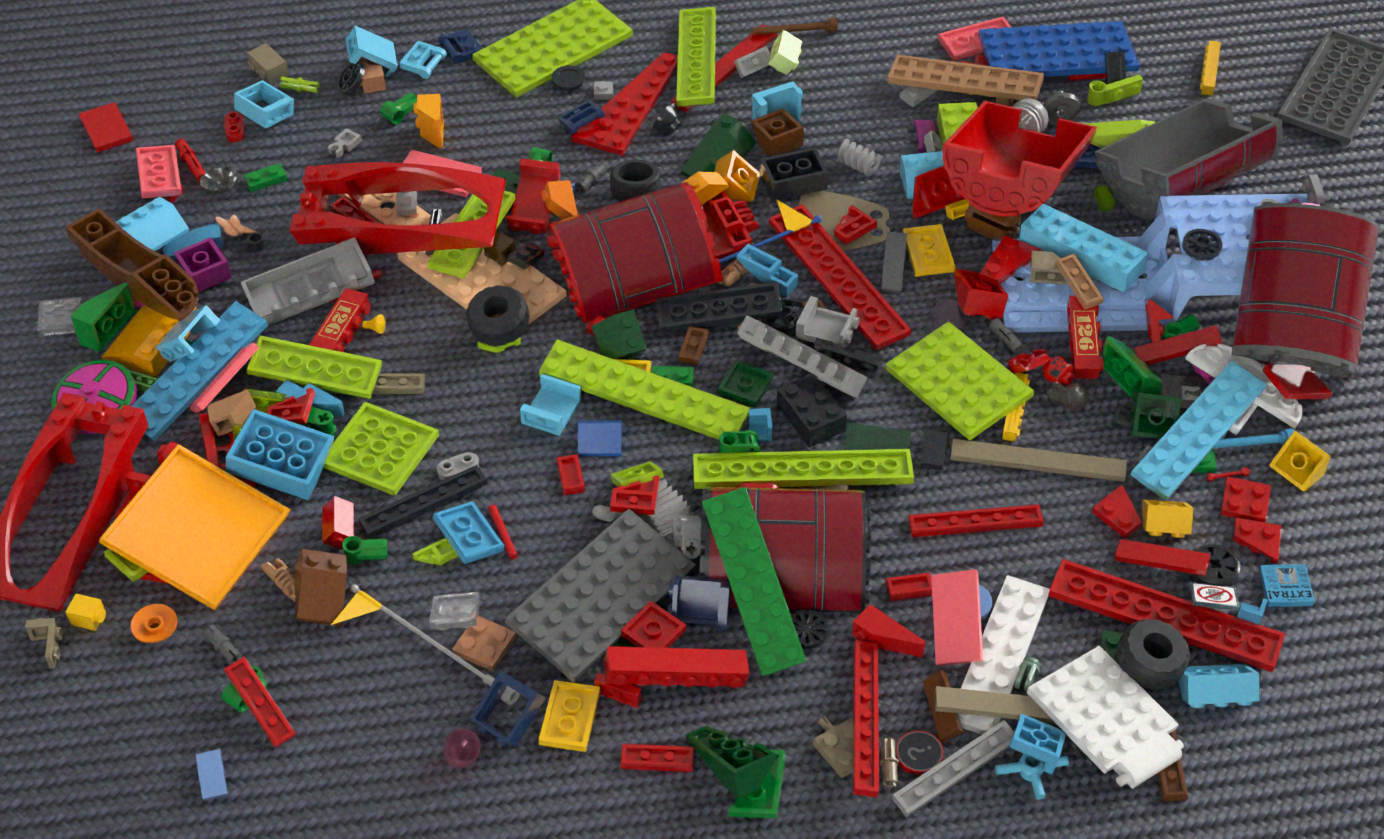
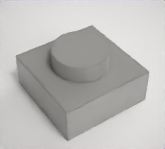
M594 82V100H611L613 98V82Z

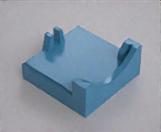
M1021 714L1010 742V748L1046 762L1043 771L1052 774L1059 760L1066 733L1061 729Z

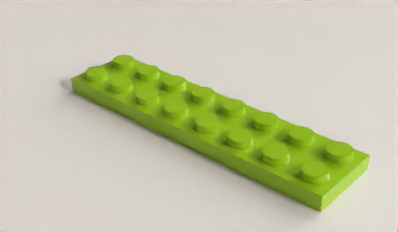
M715 7L679 10L677 107L715 103Z

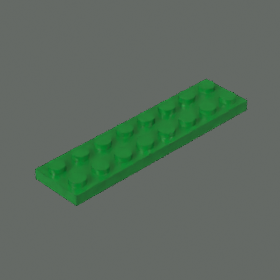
M746 487L702 501L762 677L805 663L806 658Z

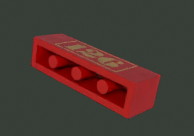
M345 288L309 346L344 352L346 345L352 341L356 329L360 328L363 318L370 312L371 304L369 303L368 294Z
M1069 296L1066 307L1074 379H1098L1099 373L1103 371L1104 367L1103 358H1100L1099 354L1102 351V341L1098 340L1100 322L1096 320V316L1099 314V306L1084 310L1076 296Z

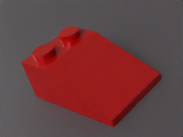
M955 268L954 278L958 305L963 313L968 316L983 315L987 319L1002 318L1009 296L1003 287L979 279L980 272Z

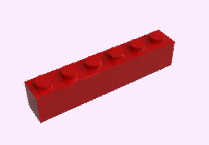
M607 646L604 657L606 684H638L640 686L684 685L686 687L730 686L737 688L745 686L749 675L746 650Z

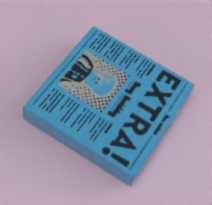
M1306 564L1260 565L1259 573L1265 599L1268 600L1267 607L1314 605L1315 600Z

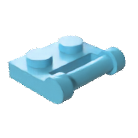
M417 41L399 62L400 68L420 74L422 78L428 79L434 67L447 56V52L440 47ZM431 55H435L426 67L423 66Z

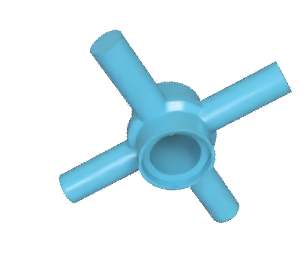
M1023 753V756L1017 763L995 765L996 775L1020 772L1023 779L1031 781L1036 799L1041 800L1045 798L1040 776L1044 772L1043 768L1046 762ZM1059 757L1056 767L1068 766V757Z

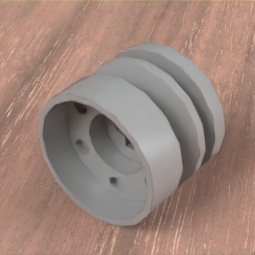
M1031 98L1022 99L1012 106L1022 109L1019 128L1040 133L1047 128L1049 121L1048 113L1039 101Z

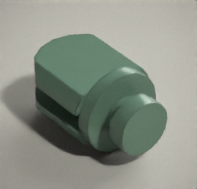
M1027 657L1026 661L1021 662L1019 666L1020 671L1015 683L1016 689H1021L1026 676L1024 691L1027 692L1028 687L1033 685L1035 677L1040 673V668L1038 667L1040 663L1036 658Z

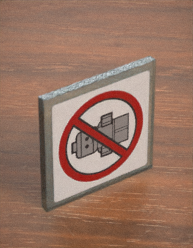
M1195 582L1189 583L1192 605L1208 607L1217 611L1218 608L1240 611L1236 587L1215 586Z

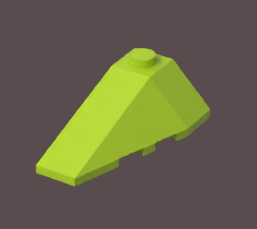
M1140 119L1084 124L1097 127L1091 144L1104 148L1156 122Z

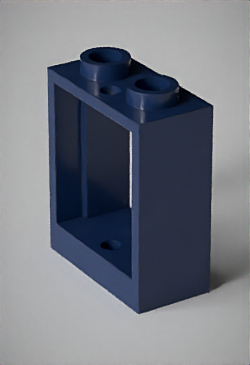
M500 670L470 720L477 724L475 729L483 734L488 735L489 732L496 736L494 740L504 747H507L508 744L516 747L546 697ZM507 686L530 699L509 736L486 722Z

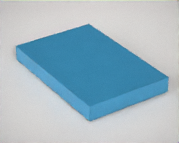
M473 501L434 513L433 520L464 564L504 551V544Z

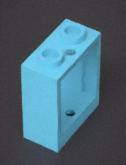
M262 80L234 93V109L264 128H268L294 115V99ZM264 100L270 105L261 108L255 103Z

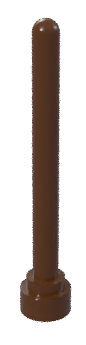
M828 18V20L819 23L753 27L751 33L757 35L781 33L783 30L786 32L824 29L829 33L837 32L838 24L836 18Z

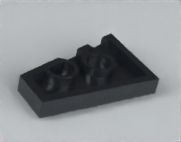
M816 337L814 344L816 350L831 359H840L841 363L851 366L853 363L860 364L861 368L873 371V368H880L881 360L877 356L851 349V352H847V349L842 347V345L834 343L828 346L823 344V339Z

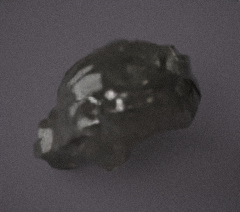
M226 164L225 168L212 167L208 173L201 177L200 185L211 192L225 194L237 185L239 177L235 169Z

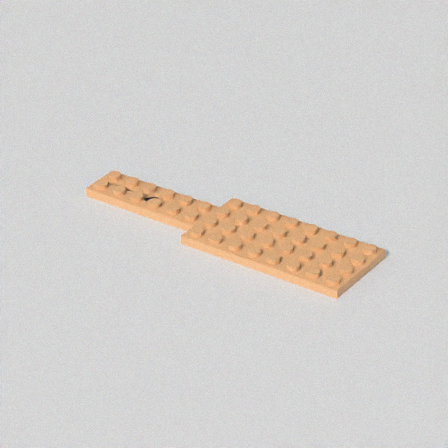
M397 193L363 195L361 207L359 208L380 224L429 225L430 214L417 206V215L397 216ZM338 194L340 197L345 196L353 202L348 194ZM385 202H392L395 204L394 208L392 209H381L380 206ZM453 214L441 224L454 223L459 214ZM484 249L465 279L428 269L427 262L432 255H426V251L397 254L398 260L465 309L468 308L470 300L479 291L489 286H509L518 290L524 297L529 309L530 324L567 296V291L533 266L522 269L509 261L502 266L485 256ZM504 313L496 314L492 318L500 317Z

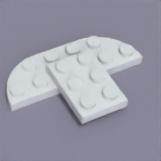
M1206 344L1195 347L1188 353L1185 358L1186 360L1214 378L1233 360L1267 384L1266 389L1229 429L1230 432L1237 435L1258 406L1294 429L1297 427L1302 417V405H1299L1297 399H1285L1262 372L1263 365L1254 359L1231 355L1232 347L1218 344L1217 346H1206Z

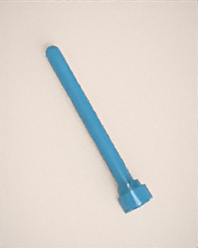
M1291 428L1283 429L1282 432L1273 435L1221 439L1213 449L1270 443L1284 445L1295 430Z

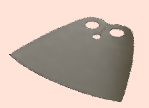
M827 191L801 195L799 205L803 204L813 217L821 216L822 221L819 224L843 251L886 240L887 232H890L889 227L886 226V221L889 220V210L881 205ZM851 205L869 216L875 210L883 214L881 218L875 219L877 221V228L883 231L881 236H873L868 232L853 242L845 244L834 236V229L841 222L843 215L846 216L848 214V208Z

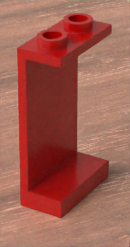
M521 158L519 163L521 175L511 216H506L508 229L530 231L535 234H547L552 212L547 209L546 202L542 199V190L547 182L559 181L561 175L559 163Z

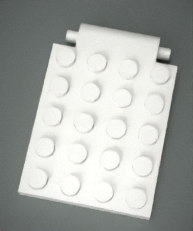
M1100 646L1028 687L1027 694L1104 774L1111 769H1114L1119 774V777L1116 778L1119 786L1128 784L1131 788H1135L1182 757L1181 749L1184 748V744L1181 740L1175 741L1169 735V733L1177 729L1179 724L1135 680L1123 672L1120 666Z

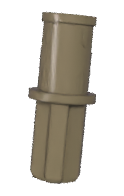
M893 738L882 740V759L880 760V765L883 771L882 784L886 787L898 785L897 766L899 765V760L896 758L895 740Z

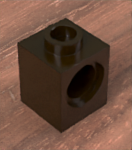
M498 230L495 232L493 246L484 247L485 256L502 266L508 262L509 254L516 250L515 240Z

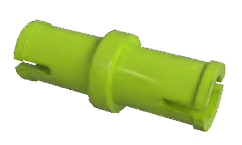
M281 77L283 82H280V88L292 89L300 93L306 91L318 94L319 89H317L320 85L318 81H307L300 77L298 79Z

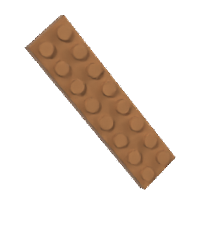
M897 54L887 79L888 83L1005 98L1008 100L1028 98L1036 100L1044 79V73Z

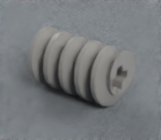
M845 139L840 146L838 160L870 176L878 169L881 155L875 157L876 153L874 151L869 154L868 148L863 150V146L858 145L856 147L855 142L850 144V140Z

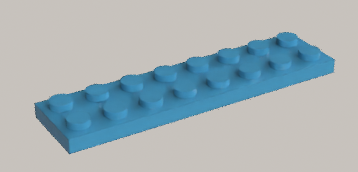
M235 301L219 317V323L207 329L191 346L194 352L179 358L131 406L144 409L149 425L144 436L154 442L199 397L244 346L250 344L268 326L265 319Z

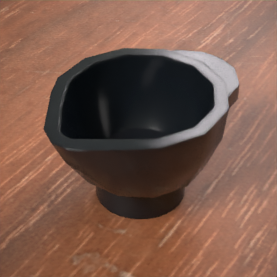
M673 103L667 106L658 116L652 128L669 131L673 134L682 123L675 111L677 104Z

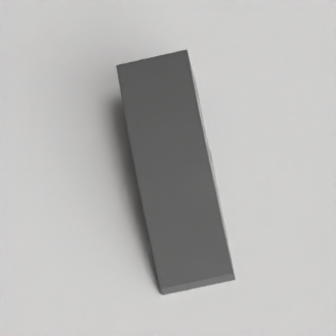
M887 232L881 292L901 293L907 233Z

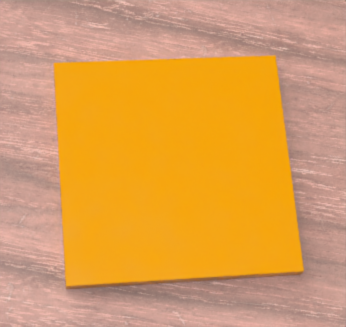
M178 444L102 535L99 543L211 609L216 610L290 514L291 509Z

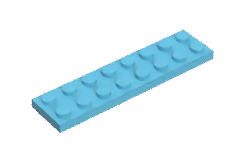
M1232 360L1132 470L1131 476L1167 501L1266 389L1267 384Z

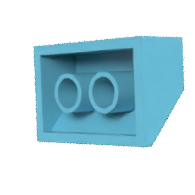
M943 151L901 155L900 176L907 199H913L914 178L916 176L944 166Z
M161 197L154 199L116 221L133 238L154 251L189 232L188 226L174 205Z
M1247 664L1189 666L1178 681L1182 700L1192 708H1203L1205 704L1225 707L1228 706V703L1236 702L1238 705L1247 706L1252 705V702L1260 701L1259 673Z

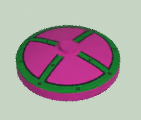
M96 360L79 365L69 371L57 384L51 403L53 410L65 392L84 396L87 403L96 404L99 401L105 403L107 407L121 409L123 405L132 406L135 403L137 386L131 373L123 365L109 360ZM80 429L77 434H95V432Z

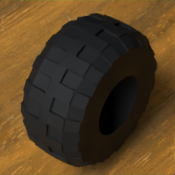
M495 285L479 291L470 300L466 309L467 322L473 336L480 342L488 345L502 346L510 342L512 343L522 336L529 325V309L524 297L518 290L509 286ZM504 313L500 317L492 318L496 314Z
M1143 619L1134 622L1125 630L1117 645L1116 659L1123 672L1127 673L1141 687L1159 690L1169 688L1179 681L1187 669L1190 653L1189 646L1183 635L1174 629L1172 625L1160 620ZM1145 650L1156 653L1160 659L1150 656Z

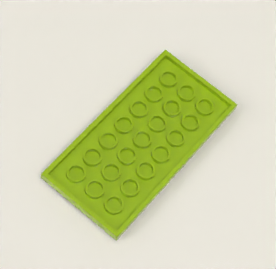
M576 0L472 54L479 66L517 98L551 80L552 74L557 68L566 65L577 66L633 36V30L597 0Z

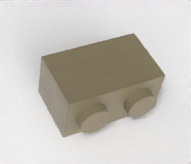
M267 43L247 52L250 69L252 71L255 70L260 78L267 81L270 85L281 80L282 76H289L287 62Z

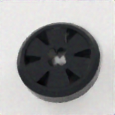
M1207 544L1195 550L1196 552L1210 554L1206 575L1191 574L1198 584L1230 587L1237 581L1241 568L1240 561L1230 549L1221 545Z

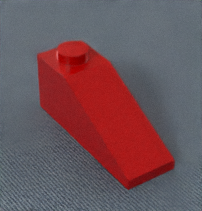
M871 604L853 621L852 635L857 640L878 643V649L917 657L924 655L926 641Z

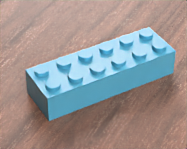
M1042 204L1021 224L1019 241L1041 248L1042 251L1053 252L1060 258L1075 254L1090 277L1119 291L1125 292L1145 271L1148 252L1045 204Z

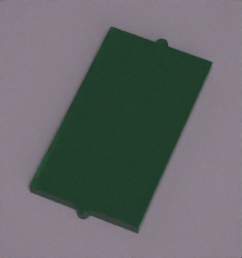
M849 423L847 434L844 435V440H846L844 450L910 449L912 445L910 443L911 431Z

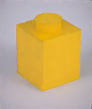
M75 594L66 610V614L71 625L96 631L99 624L104 621L106 611L100 599Z

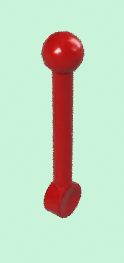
M1244 467L1241 471L1215 475L1209 473L1206 478L1208 481H1214V479L1227 476L1242 475L1247 477L1250 474V470Z

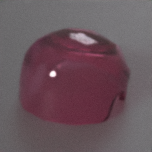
M456 729L446 737L443 750L444 757L454 767H470L478 759L481 742L475 732L468 729Z

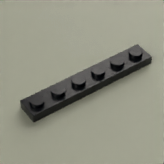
M475 465L358 518L359 524L370 539L488 485L487 479L480 468Z

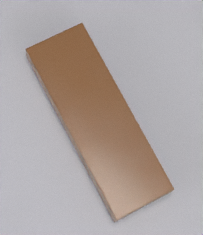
M1075 254L1056 260V267L1084 310L1103 303L1104 298Z

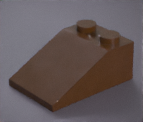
M308 549L301 550L294 564L296 620L331 625L343 611L347 578L346 555ZM342 622L333 625L341 626Z

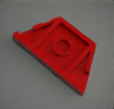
M944 166L914 178L912 219L965 199L951 185V179Z

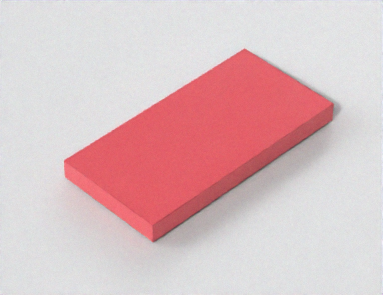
M1003 16L939 33L938 40L951 59L956 61L984 53L978 37L979 29L1011 26Z
M175 145L136 148L141 197L154 198L182 195Z
M411 150L403 162L482 173V167ZM461 188L439 190L466 198L469 192Z
M255 343L244 346L189 406V409L193 413L202 411L259 347Z
M974 569L931 575L936 665L946 666L983 661L978 571Z

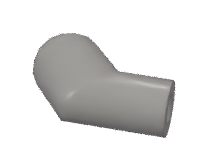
M603 505L595 506L592 511L596 518L607 522H612L623 514L621 512H610V507Z

